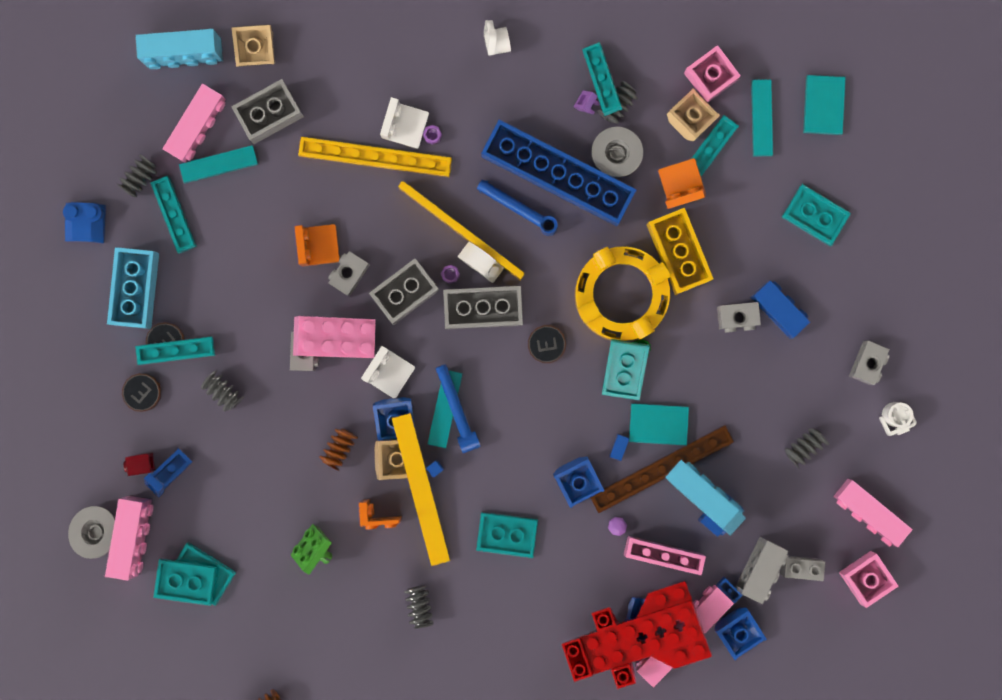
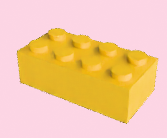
M685 208L646 224L660 260L665 264L671 277L668 280L675 295L713 280Z

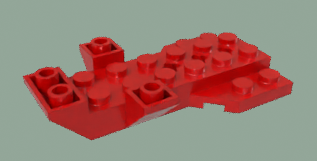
M686 580L649 592L638 616L628 621L619 623L611 607L591 613L597 630L561 644L574 682L611 669L617 689L636 683L632 662L651 656L676 669L712 657ZM677 620L684 622L683 630L675 627ZM658 626L666 629L664 636L656 632L659 629ZM640 632H643V635L647 634L648 637L645 639V642L639 640Z

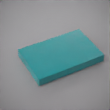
M806 76L803 133L843 134L846 77Z
M801 184L783 213L782 218L825 244L832 246L851 213Z
M611 339L602 395L640 400L650 348L649 344Z
M631 404L629 442L687 445L689 407Z
M481 512L476 551L533 558L538 519Z
M189 542L186 543L176 561L217 566L212 601L214 606L217 605L237 573Z
M160 558L153 598L211 606L217 566Z

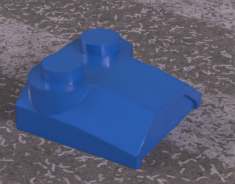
M78 202L66 203L63 208L65 241L104 243L106 205Z
M411 398L384 399L373 403L378 441L397 439L392 422L393 417L411 413L415 428Z
M587 456L576 458L559 467L553 473L570 508L601 491H605Z
M737 608L720 619L714 628L734 660H737L738 657L762 641L767 640L747 608Z

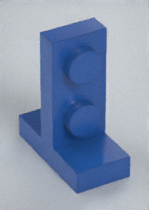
M178 448L152 474L149 473L144 478L145 485L159 498L164 493V490L192 464V461Z

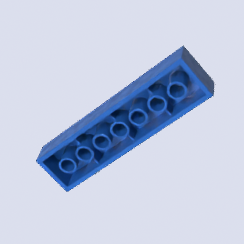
M498 120L481 153V157L615 226L619 225L636 192V189L501 120Z

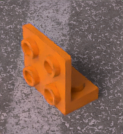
M695 158L658 170L667 198L665 201L667 209L705 198L706 192Z
M335 224L314 227L294 226L298 263L300 266L339 262Z
M363 499L359 502L360 526H365V529H376L379 525H385V528H394L402 521V516L371 518L374 515V503L370 504V499Z

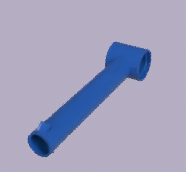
M481 180L477 187L480 194L484 193L490 196V198L540 227L544 235L552 236L556 233L557 221L554 217H544L498 188H495L488 183L489 181ZM546 222H552L554 228L548 231L544 229L543 225Z
M444 364L436 367L435 369L460 433V437H457L462 453L480 448L481 445L476 432H471L447 365Z

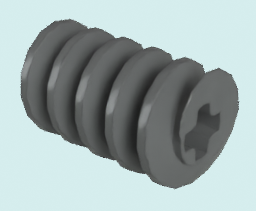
M621 81V86H617L616 90L623 108L622 110L628 112L626 105L633 106L631 98L638 100L635 90L628 83ZM602 110L597 111L601 117L610 123L618 124L619 121L616 117H624L621 113L622 110L604 116Z
M142 154L139 155L142 161L135 160L134 162L137 167L130 166L129 168L132 173L125 171L127 179L120 177L122 185L117 184L133 197L138 196L135 190L140 192L143 190L140 184L147 185L145 178L152 179L150 172L157 173L155 165Z
M215 370L204 380L201 389H208L206 394H213V401L219 399L217 405H224V412L232 410L243 400L244 396L237 398L239 391L232 393L231 391L234 386L226 387L228 380L221 382L220 380L223 375L215 376L217 372Z
M809 428V434L803 433V439L797 438L798 445L791 443L792 450L785 448L787 457L798 469H800L798 463L805 465L804 458L811 460L810 453L817 455L816 448L823 450L822 443L829 445L826 438L818 430Z
M427 586L412 587L404 591V593L410 594L405 601L412 603L406 607L413 610L408 616L414 617L413 620L409 621V624L415 625L414 628H424L434 624L432 620H428L432 617V613L428 612L431 610V606L426 605L430 602V598L424 597L429 594V591L424 589Z

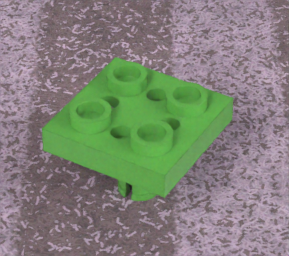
M312 524L305 531L301 541L293 548L291 556L302 571L310 575L319 560L325 564L330 562L326 558L332 559V553L327 551L332 542L318 526Z

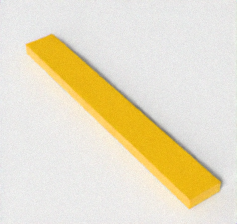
M301 137L298 153L300 157L443 177L450 176L452 157Z
M402 181L398 187L401 191L467 241L489 254L517 279L521 280L525 274L522 270L406 182Z
M411 413L393 417V426L431 566L448 562L450 559Z

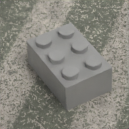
M283 79L231 106L246 135L253 144L304 117Z
M415 258L369 294L390 322L395 325L440 290Z
M759 537L735 586L737 591L761 604L767 601L771 595L770 588L772 584L776 583L779 579L781 566H784L788 560V551Z

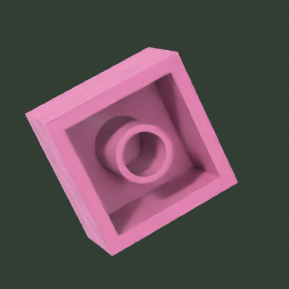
M718 45L687 67L684 72L685 76L707 103L734 84L741 76Z
M872 551L839 572L860 605L865 608L898 587L879 556Z

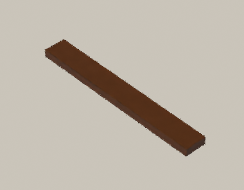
M723 425L603 488L605 491H601L590 498L597 512L601 513L665 479L680 460L685 464L687 462L694 464L734 443L726 425Z

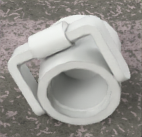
M485 20L484 37L488 56L511 52L507 27L495 29L493 20Z
M891 402L885 405L882 410V416L879 417L888 436L906 433L917 423L911 407L900 402ZM888 425L898 428L890 432Z

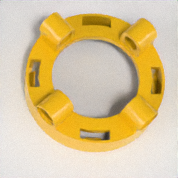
M607 246L593 254V258L587 262L578 276L575 286L577 311L585 325L595 334L605 339L623 341L642 339L655 332L654 329L660 324L667 312L670 301L668 278L671 277L663 262L658 263L652 256L642 250L624 246L613 248ZM626 264L638 268L647 276L651 284V304L647 312L634 322L616 323L610 321L599 312L594 303L593 289L598 276L604 270L614 265ZM584 273L589 274V276L587 278L583 293L579 291V288H583V283L585 280V278H583ZM661 295H664V301L662 300L661 302ZM604 327L611 331L622 332L621 337H616L614 333L607 331L605 334L602 333V329Z

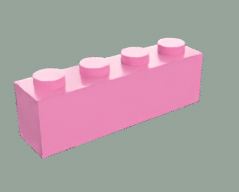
M202 83L164 145L163 150L184 163L191 161L195 156V149L198 144L201 145L203 143L207 129L214 125L215 116L223 110L226 99Z
M847 479L833 496L838 500L836 504L844 510L848 508L853 512L851 516L859 522L864 521L867 524L866 528L873 534L878 533L881 535V541L889 547L891 545L899 547L913 530L853 480Z
M632 536L627 537L624 556L627 558L697 575H702L706 556L702 553Z

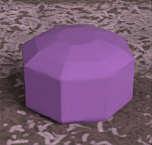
M430 125L425 127L423 136L427 143L434 145L440 142L442 133L439 127Z
M453 265L445 266L441 272L443 281L449 284L457 282L460 276L458 268Z
M614 517L609 520L608 529L612 535L621 536L626 532L627 524L623 518Z

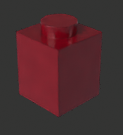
M153 453L125 457L123 463L124 471L127 472L128 476L154 472Z

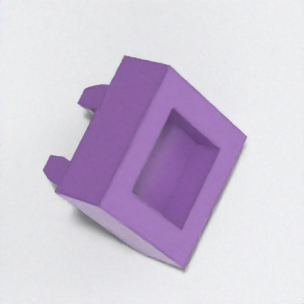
M582 91L573 107L578 111L594 114L595 112L591 107L593 104L599 106L600 103L596 100L598 96L590 91Z

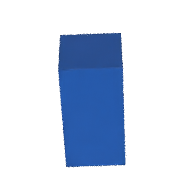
M617 434L609 457L621 461L629 438Z
M437 460L426 468L433 478L444 470Z
M725 577L716 584L734 604L743 596Z

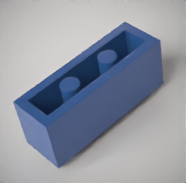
M771 280L767 281L750 298L754 302L759 303V307L789 339L794 338L810 323L807 319L808 315L802 309L798 310L794 306L795 301L790 296H785L781 292L782 288L775 281L771 282Z

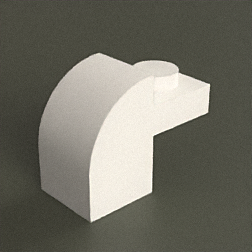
M468 242L458 255V258L492 283L495 282L504 269L494 258L471 242Z

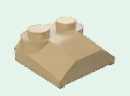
M271 25L232 27L236 67L275 64Z
M693 88L667 113L669 123L685 139L694 141L720 114H717Z
M398 440L376 441L375 471L378 480L408 478Z

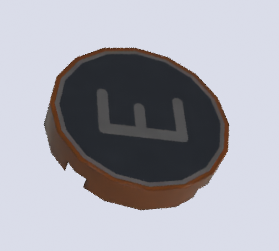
M159 323L153 326L147 333L146 345L185 340L181 329L176 325Z
M543 325L531 333L528 339V349L535 360L541 363H552L563 355L566 349V340L558 328Z
M149 374L132 375L123 385L122 397L125 404L132 410L148 411L153 409L160 401L161 387L159 382Z

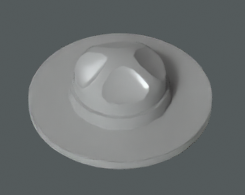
M624 127L605 129L595 138L592 145V159L595 166L601 172L611 177L620 178L632 174L639 167L643 158V146L640 139L634 132Z
M98 506L87 507L79 511L72 519L68 531V538L72 549L78 555L89 559L100 558L110 551L115 523L113 514L107 509Z

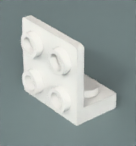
M391 97L380 135L383 139L418 149L429 112L400 104L399 99Z
M381 346L361 379L372 384L390 397L396 398L414 371L415 366L384 346Z

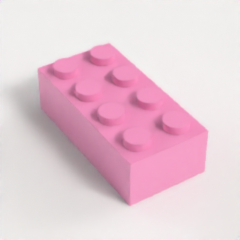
M294 317L293 356L374 358L376 319Z
M127 496L118 500L105 577L128 581L142 572V554H145L147 543L144 542L146 535L150 531L148 520L149 516L153 513L152 499Z

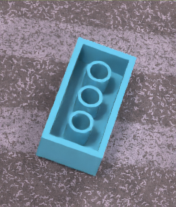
M214 29L136 35L137 58L149 69H160V66L177 68L182 64L198 66V63L215 65L217 62L223 61L221 38Z
M115 247L107 318L108 325L152 328L159 253Z
M680 460L665 478L731 536L746 519L742 514L744 510L733 499L729 502V497L718 486L714 489L715 485L704 474L699 476L701 473L690 462L685 464Z

